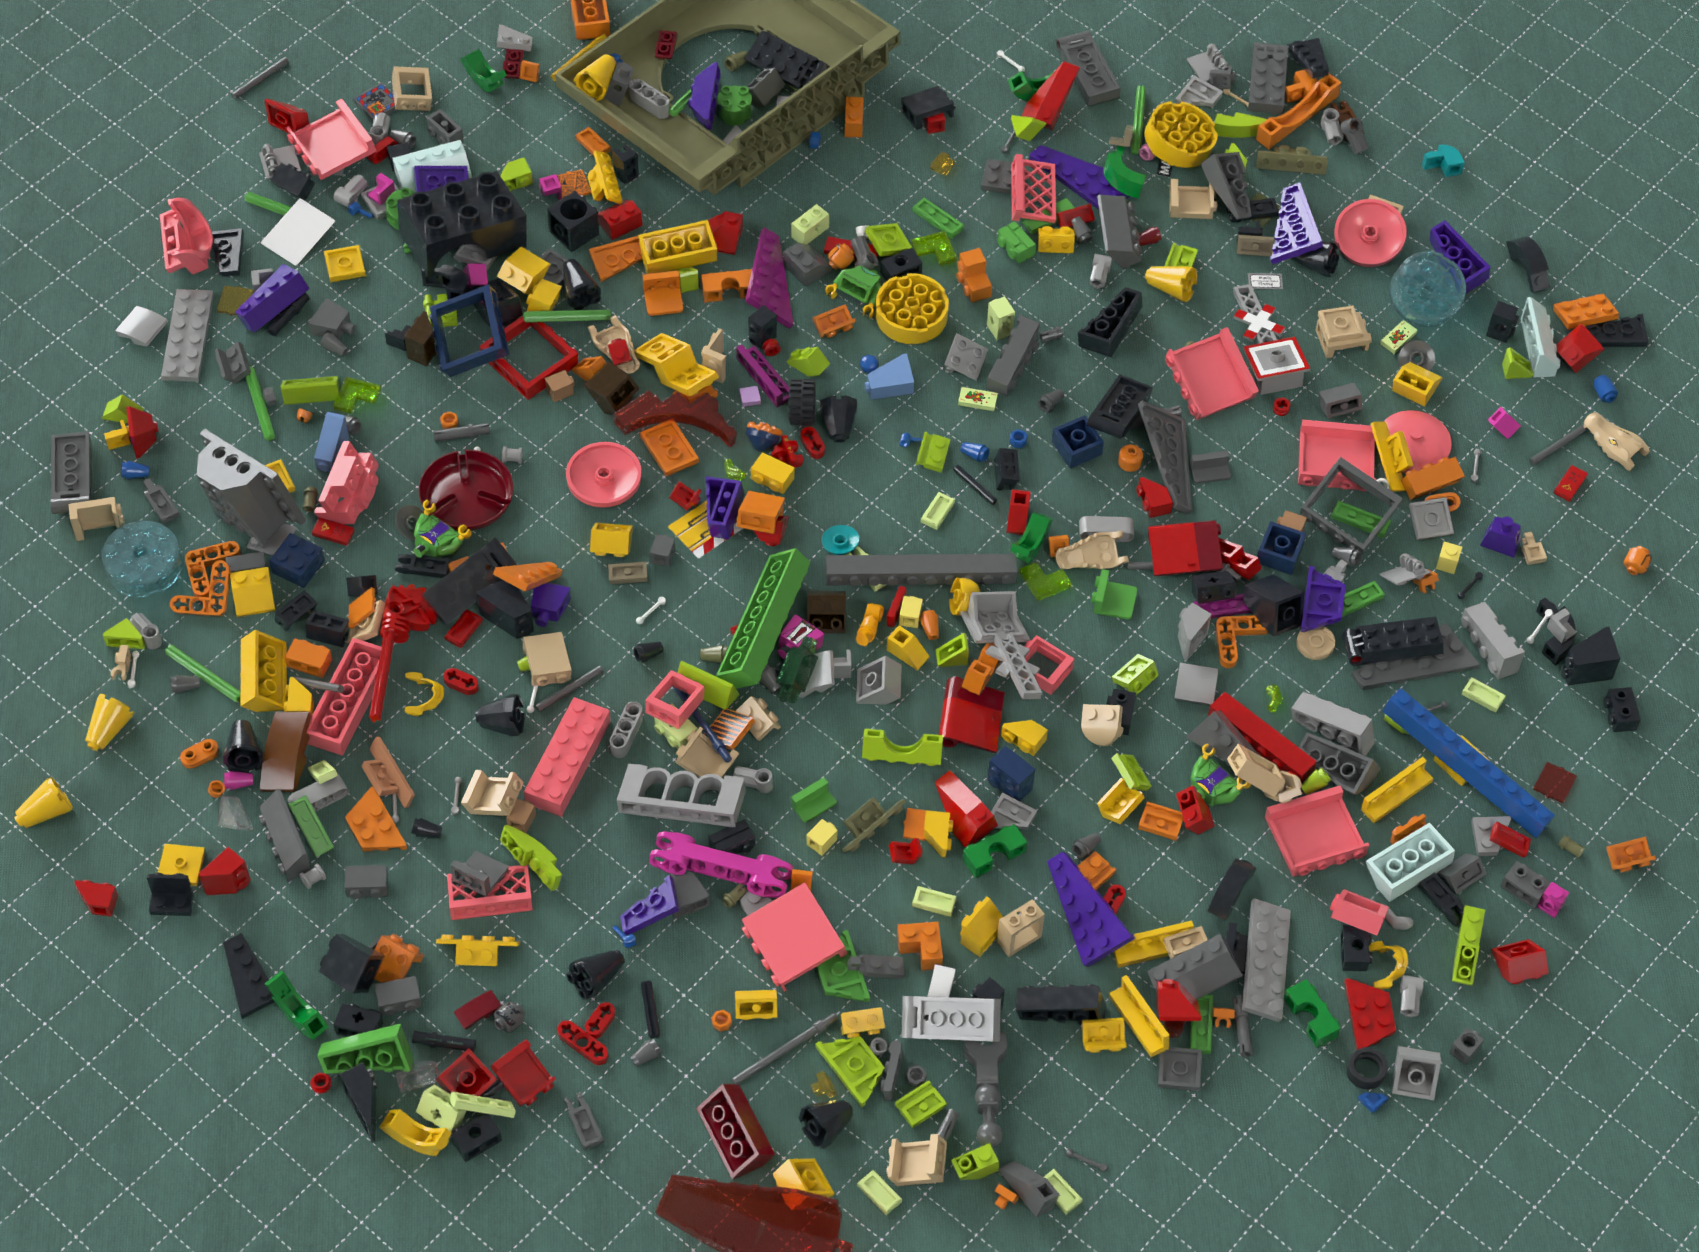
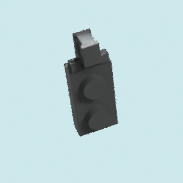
M150 478L143 481L146 489L144 492L145 498L162 524L180 516L179 511L162 486H155Z
M863 954L851 956L847 962L848 970L859 971V973L866 977L903 979L905 975L903 957Z

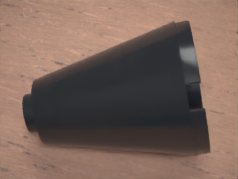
M1322 242L1323 247L1290 259L1325 277H1331L1330 273L1334 274L1338 265L1340 255L1337 254V249H1340V245L1337 242Z
M246 720L235 721L232 724L224 751L223 764L227 766L229 771L249 773L253 769L256 771L262 766L263 754L252 725Z

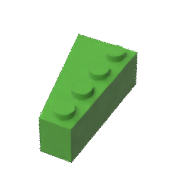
M401 1023L322 1043L317 1055L324 1074L343 1073L361 1063H364L366 1069L370 1068L371 1070H384V1072L403 1070V1072L411 1071L414 1057Z

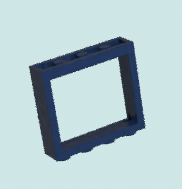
M490 285L430 307L431 314L429 317L434 326L433 335L437 341L436 351L440 356L439 367L449 377L510 355L497 293ZM485 300L494 346L451 362L441 316Z

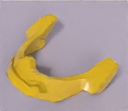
M405 673L406 678L416 681L417 684H432L434 686L432 687L434 694L428 702L419 706H406L405 713L418 717L422 715L423 711L435 709L444 697L443 686L436 681L423 678L422 673Z
M1383 941L1371 943L1369 951L1384 953L1388 950H1393L1395 952L1393 957L1397 960L1396 968L1388 977L1374 982L1375 988L1390 989L1392 982L1404 975L1408 965V956L1404 948L1398 945L1385 946Z

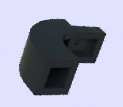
M1526 236L1506 241L1510 259L1516 258L1520 260L1526 270L1531 292L1550 288L1546 272L1549 270V267L1538 244L1532 238Z
M442 265L441 268H435L434 275L430 277L426 276L423 269L421 270L423 286L446 288L447 300L469 292L466 274L456 267Z
M1543 598L1539 602L1536 612L1544 618L1547 609H1551L1554 615L1566 607L1563 606L1558 610L1554 603ZM1570 613L1567 622L1576 631L1575 622ZM1553 636L1545 642L1542 654L1556 666L1569 653L1574 637L1561 644Z
M1236 858L1224 875L1207 911L1226 920L1231 915L1241 891L1254 875L1257 868L1252 866L1249 861Z

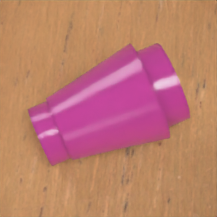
M236 771L224 773L225 789L234 790L253 785V773Z

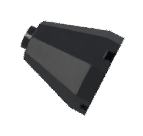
M830 396L820 400V414L830 439L837 443H842L849 439L857 414V399L849 396H841V399H837L836 396Z
M510 694L482 705L476 711V722L482 728L509 736H519L524 730L525 713H521L520 708H524V703L519 694Z
M841 1099L808 1104L801 1108L799 1120L800 1123L804 1121L803 1132L816 1147L822 1145L821 1148H826L833 1143L853 1116V1109L850 1103Z

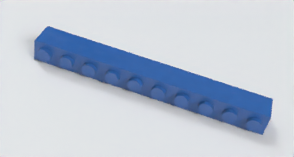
M1400 688L1389 699L1382 711L1498 808L1508 816H1511L1515 822L1532 836L1537 838L1547 828L1555 814L1403 689Z

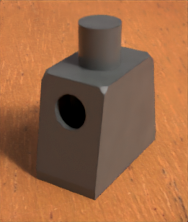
M617 63L605 95L607 100L617 105L621 104L634 68L629 64ZM615 85L621 86L619 91L614 88Z
M327 298L309 321L310 333L320 337L329 332L331 334L334 333L340 339L344 332L353 335L356 330V325L351 323L348 310Z
M690 872L685 875L669 873L674 879L680 909L673 913L674 919L710 906V896L694 873Z

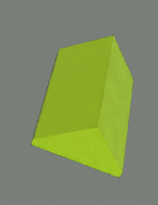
M339 376L283 380L281 392L284 405L340 400Z
M681 660L678 674H682L684 677L703 685L705 701L726 710L739 696L733 684Z

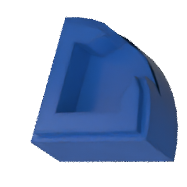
M1365 1092L1358 1097V1100L1373 1114L1388 1101V1097L1381 1093Z

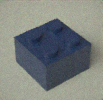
M1086 415L1053 429L1052 443L1070 469L1101 456L1103 453L1104 441L1095 429L1087 426L1088 418Z
M1270 521L1258 550L1257 557L1260 564L1292 575L1304 546L1306 533Z
M290 533L270 558L269 563L273 574L305 588L324 563L325 558L322 547Z
M1006 745L990 759L988 781L992 787L998 788L1004 794L1018 801H1021L1033 789L1035 768Z

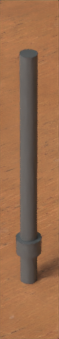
M832 1013L825 1019H819L814 1022L811 1028L731 1079L733 1084L741 1083L810 1037L824 1032L827 1026L838 1020V1016Z

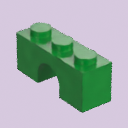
M1015 824L1009 827L1005 826L998 833L984 837L982 841L975 845H968L963 850L962 860L974 878H977L992 870L993 859L990 856L991 853L1001 852L1006 855L1008 860H1011L1026 852L1027 841Z
M1306 979L1286 989L1284 1000L1294 1015L1306 1011L1314 1016L1315 1019L1308 1022L1305 1032L1316 1048L1338 1038L1341 1029L1339 1021L1332 1017L1328 1005L1325 1001H1321L1314 985L1310 984Z

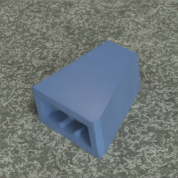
M907 353L867 374V382H864L865 392L869 393L871 400L914 393V379Z
M331 412L326 413L314 456L316 469L331 472L343 441H348L349 435L344 415Z

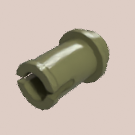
M307 487L303 492L305 498L302 509L307 512H313L315 510L316 497H318L319 493L315 487Z
M1564 835L1558 844L1561 850L1564 848L1579 859L1585 847L1570 839L1571 836L1567 837Z
M739 883L731 892L723 895L722 902L727 908L735 907L736 902L748 892L745 887L741 889L743 887L742 884Z

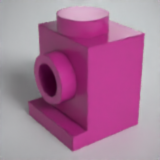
M1551 882L1543 893L1537 908L1555 918L1565 904L1569 892Z

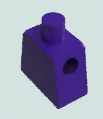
M1495 517L1486 529L1480 546L1514 558L1520 545L1521 526L1514 523L1511 517Z
M545 583L533 588L531 610L532 616L537 618L536 624L538 626L546 627L548 620L559 621L571 600L570 587Z

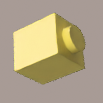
M1444 542L1436 569L1454 574L1462 547Z
M914 596L903 597L899 618L900 626L918 628L923 599Z
M821 819L807 834L806 845L822 856L837 841V829L832 823H827Z

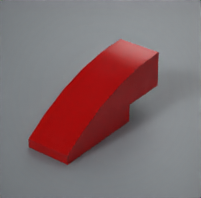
M1219 538L1222 564H1229L1231 569L1248 580L1262 569L1258 557L1245 553L1243 547Z

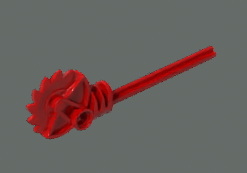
M410 584L407 588H404L403 585H399L397 588L393 585L386 597L380 629L383 641L369 714L372 722L381 720L394 642L405 643L409 638L410 630L427 631L431 624L435 625L436 617L438 616L421 596L427 590L424 587L415 589V585Z

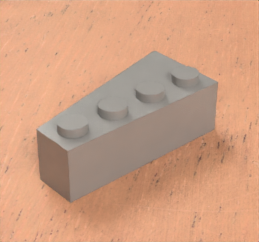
M1486 602L1465 608L1461 618L1462 625L1469 631L1472 642L1478 646L1480 655L1488 663L1490 672L1494 673L1497 680L1518 673L1525 651L1522 647H1516L1517 641L1513 636L1508 637L1506 627L1503 624H1498V617Z
M1305 692L1300 695L1291 708L1293 721L1313 732L1320 731L1324 738L1330 742L1334 739L1341 743L1342 747L1351 749L1364 756L1368 754L1375 744L1372 719L1366 715L1358 714L1348 708L1340 707L1331 701H1325Z

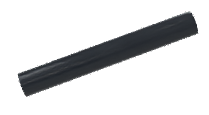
M959 465L954 467L953 470L989 503L994 505L997 502V499Z

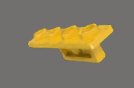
M595 150L596 165L587 176L593 199L600 202L606 196L607 200L621 204L623 200L610 155Z
M1372 422L1371 428L1385 475L1389 482V488L1392 492H1403L1405 488L1401 481L1403 479L1402 472L1414 466L1404 432L1397 431L1390 435L1387 422Z
M441 935V938L436 939V944H456V965L498 966V946H519L520 941H515V937H503V940H495V936H482V940L474 939L473 935H462V939H454V935Z

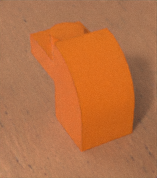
M1305 70L1295 72L1293 85L1287 86L1285 90L1284 100L1286 103L1303 99L1317 83V78L1312 79Z

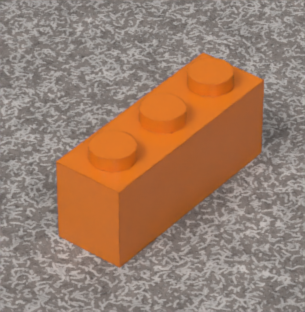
M1447 456L1438 460L1437 464L1428 463L1422 466L1421 470L1416 471V469H1412L1406 472V476L1401 481L1409 499L1413 500L1458 483L1465 475L1456 456L1450 459Z

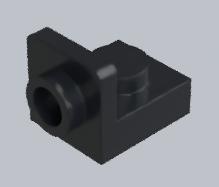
M1256 221L1255 228L1239 227L1237 243L1238 235L1263 236V228L1260 227V221Z

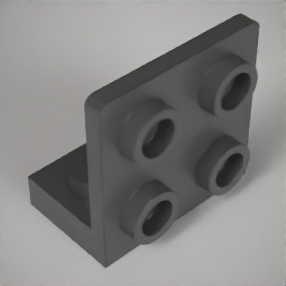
M475 851L466 863L455 860L451 864L453 881L484 896L490 893L509 870L507 865L478 851Z

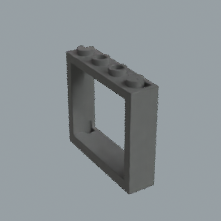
M1340 457L1301 507L1300 515L1307 517L1306 521L1315 524L1321 532H1327L1333 536L1337 543H1343L1348 548H1357L1358 551L1362 552L1363 556L1401 506L1403 498ZM1338 473H1341L1390 506V509L1363 544L1311 510Z

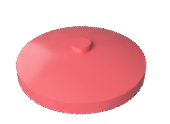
M1363 199L1350 204L1340 213L1335 224L1334 239L1340 245V249H1338L1340 253L1350 262L1363 267H1378L1395 259L1403 249L1406 240V224L1399 211L1389 203L1377 199Z
M1411 410L1395 413L1384 421L1387 422L1390 435L1397 431L1404 432L1414 466L1403 473L1412 469H1416V471L1421 470L1422 466L1428 463L1434 465L1438 463V460L1449 457L1452 446L1450 433L1445 425L1434 416Z
M597 442L581 448L571 457L566 469L567 485L571 493L581 502L594 507H612L624 503L636 493L642 478L641 465L636 455L625 446L613 442Z

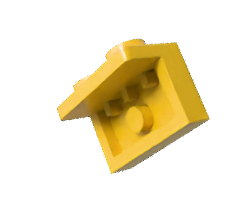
M1050 226L1038 228V252H1074V229L1069 227L1053 229Z
M1120 778L1098 802V807L1103 818L1121 824L1142 802L1144 795L1140 791L1129 789L1125 780Z
M881 1007L841 1014L842 1035H847V1038L860 1037L859 1033L868 1032V1035L880 1034V1030L885 1028Z
M1124 1019L1082 1020V1041L1085 1051L1098 1053L1101 1050L1120 1051L1122 1048H1127Z

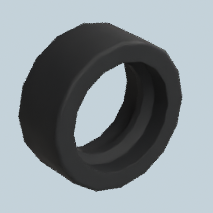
M1367 1047L1356 1050L1351 1055L1347 1065L1348 1078L1356 1087L1371 1090L1379 1087L1384 1082L1388 1071V1062L1385 1056L1378 1050ZM1369 1059L1378 1065L1380 1072L1374 1078H1366L1357 1073L1355 1064L1358 1060Z

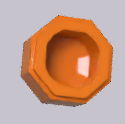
M451 411L443 413L440 417L442 428H456L459 424L457 414Z
M725 1010L716 1011L711 1017L713 1028L719 1032L728 1030L732 1025L731 1015Z

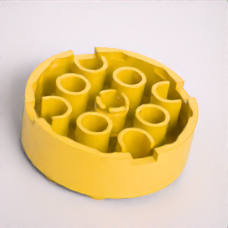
M1169 101L1155 108L1147 123L1144 134L1146 143L1155 156L1167 162L1170 166L1191 168L1201 165L1202 162L1208 159L1217 142L1218 132L1214 129L1215 124L1212 119L1198 107L1186 102L1176 104Z
M909 273L907 276L899 278L895 276L881 286L876 297V321L879 328L889 338L904 344H920L934 339L944 330L948 320L949 300L945 289L936 280L922 274Z

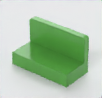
M824 777L791 797V807L804 823L809 822L837 804L836 799L828 791L829 783Z

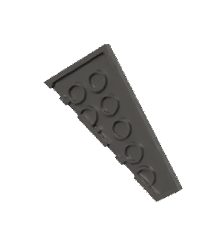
M1141 401L1138 403V407L1165 487L1172 499V507L1188 514L1192 511L1185 419L1145 401Z
M1444 623L1439 626L1444 642L1443 654L1368 663L1353 671L1351 677L1362 690L1383 687L1385 684L1394 682L1397 684L1404 683L1405 680L1410 679L1415 681L1442 676L1444 673L1453 671L1458 673L1464 669L1472 668V670L1479 669L1480 664L1450 627Z

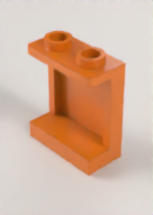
M748 491L738 510L737 527L774 534L776 520L778 516L783 515L785 498Z

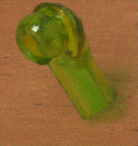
M731 459L724 461L725 472L728 478L740 481L745 479V471L734 467Z
M1272 684L1266 687L1267 694L1271 695L1272 698L1267 709L1274 713L1283 698L1280 688Z

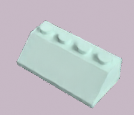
M461 140L393 158L394 171L401 189L409 188L411 191L416 192L414 166H467L469 179L472 178Z
M1527 297L1521 317V324L1533 370V377L1555 376L1557 369L1560 368V359L1556 356L1557 346L1553 343V329H1550L1549 326L1550 316L1547 315L1544 306L1533 298Z
M1428 823L1368 859L1366 864L1376 888L1390 902L1418 885L1419 882L1431 874L1438 873L1451 865L1455 850Z

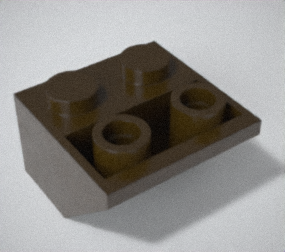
M423 311L420 316L415 318L412 327L406 330L404 339L408 359L427 367L436 355V349L428 314L426 311Z
M607 362L584 384L604 414L616 413L639 390L631 376L611 362Z
M808 591L807 622L823 633H846V591Z

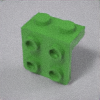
M1102 569L1101 575L1096 576L1095 587L1098 588L1097 592H1093L1091 603H1095L1093 613L1127 620L1131 619L1137 588L1135 586L1109 582V570Z

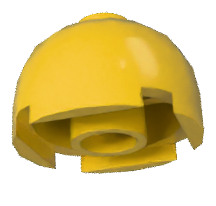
M956 578L950 591L954 593L953 599H949L951 614L961 616V611H968L971 593L980 592V588L975 582L967 578Z

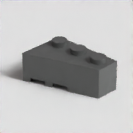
M1221 710L1214 711L1186 736V738L1201 747L1209 744L1206 750L1211 752L1215 748L1216 752L1214 755L1229 763L1227 758L1238 743L1258 754Z

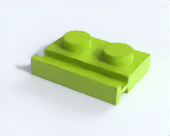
M1173 243L1164 266L1193 267L1198 249L1184 245L1178 246L1176 243Z
M924 432L915 465L920 464L924 468L941 473L951 439Z
M1116 753L1112 757L1114 764L1129 789L1134 788L1135 790L1148 791L1152 787L1134 755H1119Z
M927 1081L897 1100L895 1107L900 1110L902 1116L913 1129L947 1107V1103L936 1088L931 1085V1082Z

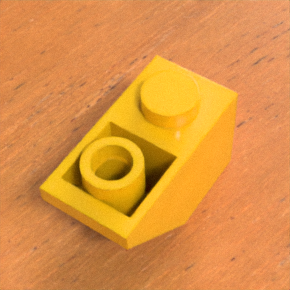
M900 625L887 638V651L917 671L929 659L928 653L915 635Z
M290 677L289 685L285 687L288 701L284 702V712H309L313 715L314 701L312 694L294 677Z
M1033 720L1004 723L1001 737L1008 743L1018 746L1023 752L1034 756L1047 740L1048 729Z
M926 811L923 837L941 857L946 858L947 850L951 851L952 839L948 838V832H952L953 820H949L950 813Z

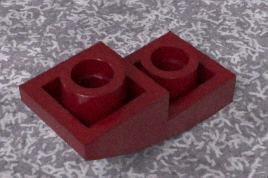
M660 30L655 58H673L677 32Z
M506 50L503 70L507 76L504 78H520L524 50Z
M489 990L455 1010L454 1014L462 1027L467 1030L482 1018L487 1019L502 1005L493 990Z

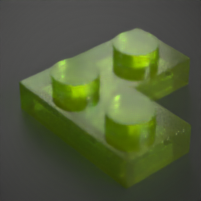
M945 231L911 239V245L918 257L934 253L940 266L957 262V256Z
M346 377L334 402V410L352 414L358 400L376 404L382 390L381 385Z
M1037 562L1020 568V575L1037 601L1071 587L1072 583L1063 569L1045 575Z

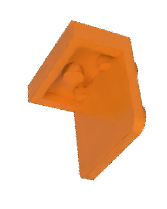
M679 271L643 275V290L649 316L683 312Z
M382 935L374 950L385 955L375 979L383 983L405 978L412 963L421 962L424 954L419 952L420 949L417 946L407 945L402 942L403 938L398 935Z

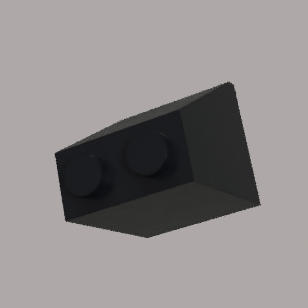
M1273 574L1244 585V603L1272 636L1302 626L1304 591Z
M501 580L476 592L479 614L516 639L528 636L531 632H534L532 610L516 586Z
M1610 627L1601 629L1569 650L1568 656L1565 658V664L1561 669L1562 677L1566 679L1568 686L1613 679L1621 658Z
M336 934L329 942L330 948L327 954L321 959L319 972L352 994L368 993L385 955L345 934Z

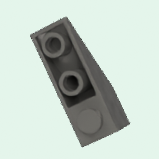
M1016 1161L998 1168L1001 1175L1035 1217L1053 1209L1060 1194L1048 1179Z

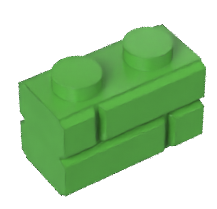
M1015 221L999 229L997 242L1001 248L1004 247L1007 250L1011 259H1015L1020 264L1036 254V244Z

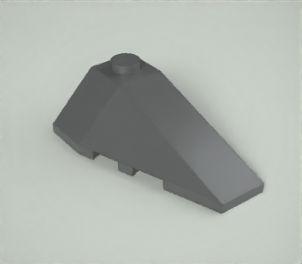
M1240 153L1213 154L1201 163L1207 180L1236 219L1250 218V201L1246 195V188L1248 186L1247 182L1244 181L1246 170Z
M1308 732L1299 745L1300 749L1317 761L1315 766L1318 769L1323 768L1334 784L1337 786L1341 785L1343 790L1354 795H1358L1370 787L1381 769L1373 759Z

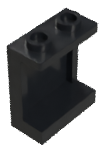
M939 86L901 98L902 113L916 130L923 128L922 119L946 112L950 118L954 117V101L950 100L946 92Z

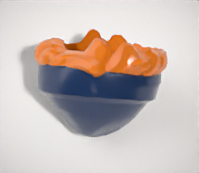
M749 422L746 435L755 450L765 451L775 443H778L782 430L775 426H770L768 423L760 422L757 425L755 422Z

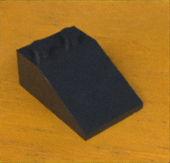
M500 278L489 281L487 285H490L497 293L502 321H514L518 317L523 316L519 296ZM474 286L472 288H469V292L481 288L483 286ZM485 300L474 303L481 318L490 327Z
M361 1063L341 1073L340 1076L345 1094L371 1142L376 1141L377 1097L375 1089H377V1085L374 1081L375 1076L370 1068L366 1069L364 1063Z

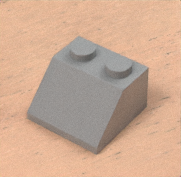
M1191 603L1188 608L1185 607L1179 616L1181 621L1178 624V639L1183 659L1186 661L1208 635L1212 615L1194 603Z
M884 656L857 669L856 702L858 704L887 705L900 699L902 665Z
M1398 1046L1392 1093L1434 1100L1441 1065L1440 1053Z

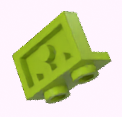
M1137 654L1112 676L1113 683L1127 688L1128 691L1135 692L1137 695L1157 678L1159 674L1153 660Z

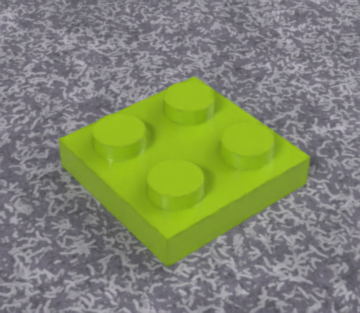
M897 223L866 227L865 233L880 257L896 255L901 251L912 248Z

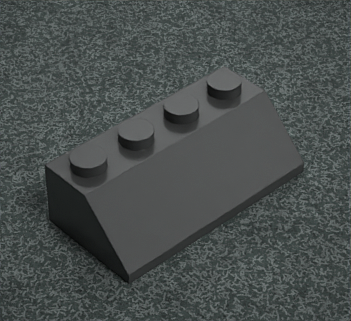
M1097 196L1106 253L1123 269L1142 261V248L1139 244L1140 235L1136 227L1138 222L1134 214L1136 209L1133 202H1129L1124 196Z
M277 789L260 806L261 815H258L262 827H267L268 831H265L268 842H273L274 847L271 849L275 859H280L281 863L278 864L281 875L286 874L288 881L300 877V873H306L311 869L307 853L281 790Z
M1221 934L1147 971L1156 991L1157 981L1172 979L1178 981L1196 999L1243 976L1227 941Z

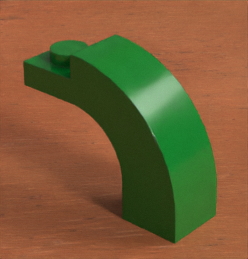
M480 49L460 58L470 77L484 91L491 92L505 84L502 78L507 76L505 71H494L486 62Z
M1020 71L1007 81L1015 96L1028 102L1054 72L1043 78L1031 79Z
M1118 145L1116 151H1112V153L1107 155L1103 168L1104 176L1116 190L1138 199L1146 175L1134 172L1123 164L1122 155L1125 147Z
M1038 512L1032 513L1023 536L1018 542L1013 543L1010 549L1017 559L1027 563L1033 561L1047 537L1053 518Z
M280 971L265 983L273 996L272 999L283 1014L306 1037L313 1040L328 1028L319 1011L310 1007L302 999L283 971Z

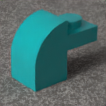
M1439 145L1437 151L1425 153L1422 162L1424 170L1441 167L1445 177L1462 174L1465 164L1460 152L1449 145Z

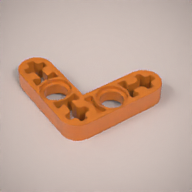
M228 541L192 550L185 555V562L195 597L209 598L210 584L205 567L212 566L218 560L226 562V557L240 555L241 551L237 542ZM212 552L218 554L215 558H209L208 555ZM197 572L203 573V576L200 578L193 577ZM201 584L203 585V588H204V592H202V593L200 592V589H199V585H201Z
M218 560L212 565L209 598L177 595L170 600L171 610L178 614L216 617L224 615L227 610L231 567L229 564ZM223 564V567L226 568V571H222L221 577L225 578V581L220 579L215 580V577L220 578V572L217 571V568H220ZM218 583L224 585V591L220 594L214 591V587ZM213 596L223 597V600L219 599V605L222 606V609H218V612L213 609V606L217 605V599H213ZM180 600L184 604H189V611H187L188 607L180 606V609H178L175 603H178ZM196 601H202V610H194L193 605Z
M1255 615L1224 616L1217 620L1215 631L1219 661L1223 667L1233 668L1237 664L1238 653L1235 636L1264 635L1268 633L1267 629L1262 627L1261 622ZM1243 622L1246 623L1249 627L1247 629H1242L1239 627L1238 624ZM1222 624H1225L1227 627L1226 633H1224ZM1224 639H1228L1231 641L1232 644L1226 646L1223 645L1221 641ZM1227 652H1230L1229 657L1232 659L1231 661H1228L1226 658Z

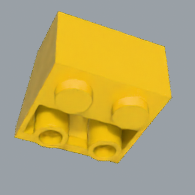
M1409 362L1401 367L1393 379L1392 391L1425 407L1443 377Z
M986 897L982 902L979 901L973 909L974 912L970 916L967 915L961 922L960 944L979 957L997 938L999 919L1003 918L989 897Z

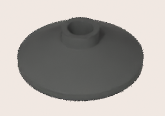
M1410 341L1400 350L1398 357L1399 365L1402 367L1411 362L1431 371L1435 364L1434 350L1424 341ZM1420 356L1421 361L1415 362L1414 358Z
M403 506L398 510L395 517L398 531L403 537L411 541H415V525L420 514L424 513L417 506Z

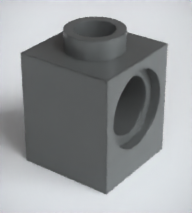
M656 534L650 551L651 563L666 567L670 566L675 551V538Z
M1467 1027L1452 1044L1449 1053L1467 1065L1481 1049L1484 1039L1478 1032L1472 1031ZM1464 1043H1469L1472 1047H1468Z

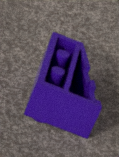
M705 476L707 524L711 537L729 539L738 510L745 496L742 482Z

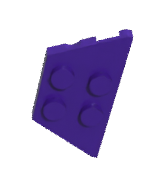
M1309 566L1301 632L1342 621L1346 584L1334 580L1326 573L1323 575L1317 572L1313 566Z

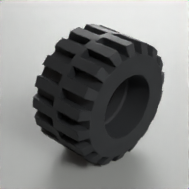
M791 379L788 409L790 425L813 426L815 422L816 382L814 379Z

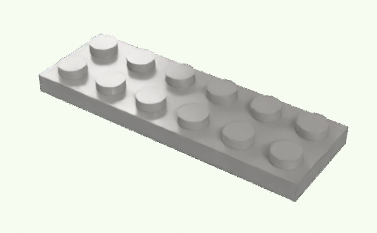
M177 289L161 373L162 380L199 382L214 297L213 290Z
M1253 899L1250 907L1242 1011L1279 1022L1283 1018L1291 910Z

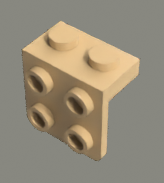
M719 328L716 333L712 334L709 344L705 345L702 349L701 356H703V361L701 365L716 371L719 378L715 381L723 383L726 379V358L722 354L723 330Z

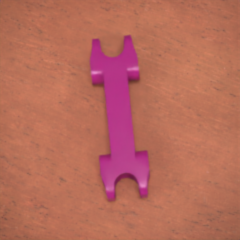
M665 831L659 832L656 840V845L663 850H652L649 863L652 866L671 874L682 875L686 870L744 884L747 885L748 891L752 894L779 898L786 894L787 884L778 879H791L793 870L791 864L773 856L762 854L757 856L756 859L697 845L694 838L686 834ZM667 838L671 843H665L661 839ZM654 857L663 858L665 861L659 862ZM778 868H785L788 872H786V873H785V872H781V871H778L777 869H778ZM772 886L779 887L782 891H775Z

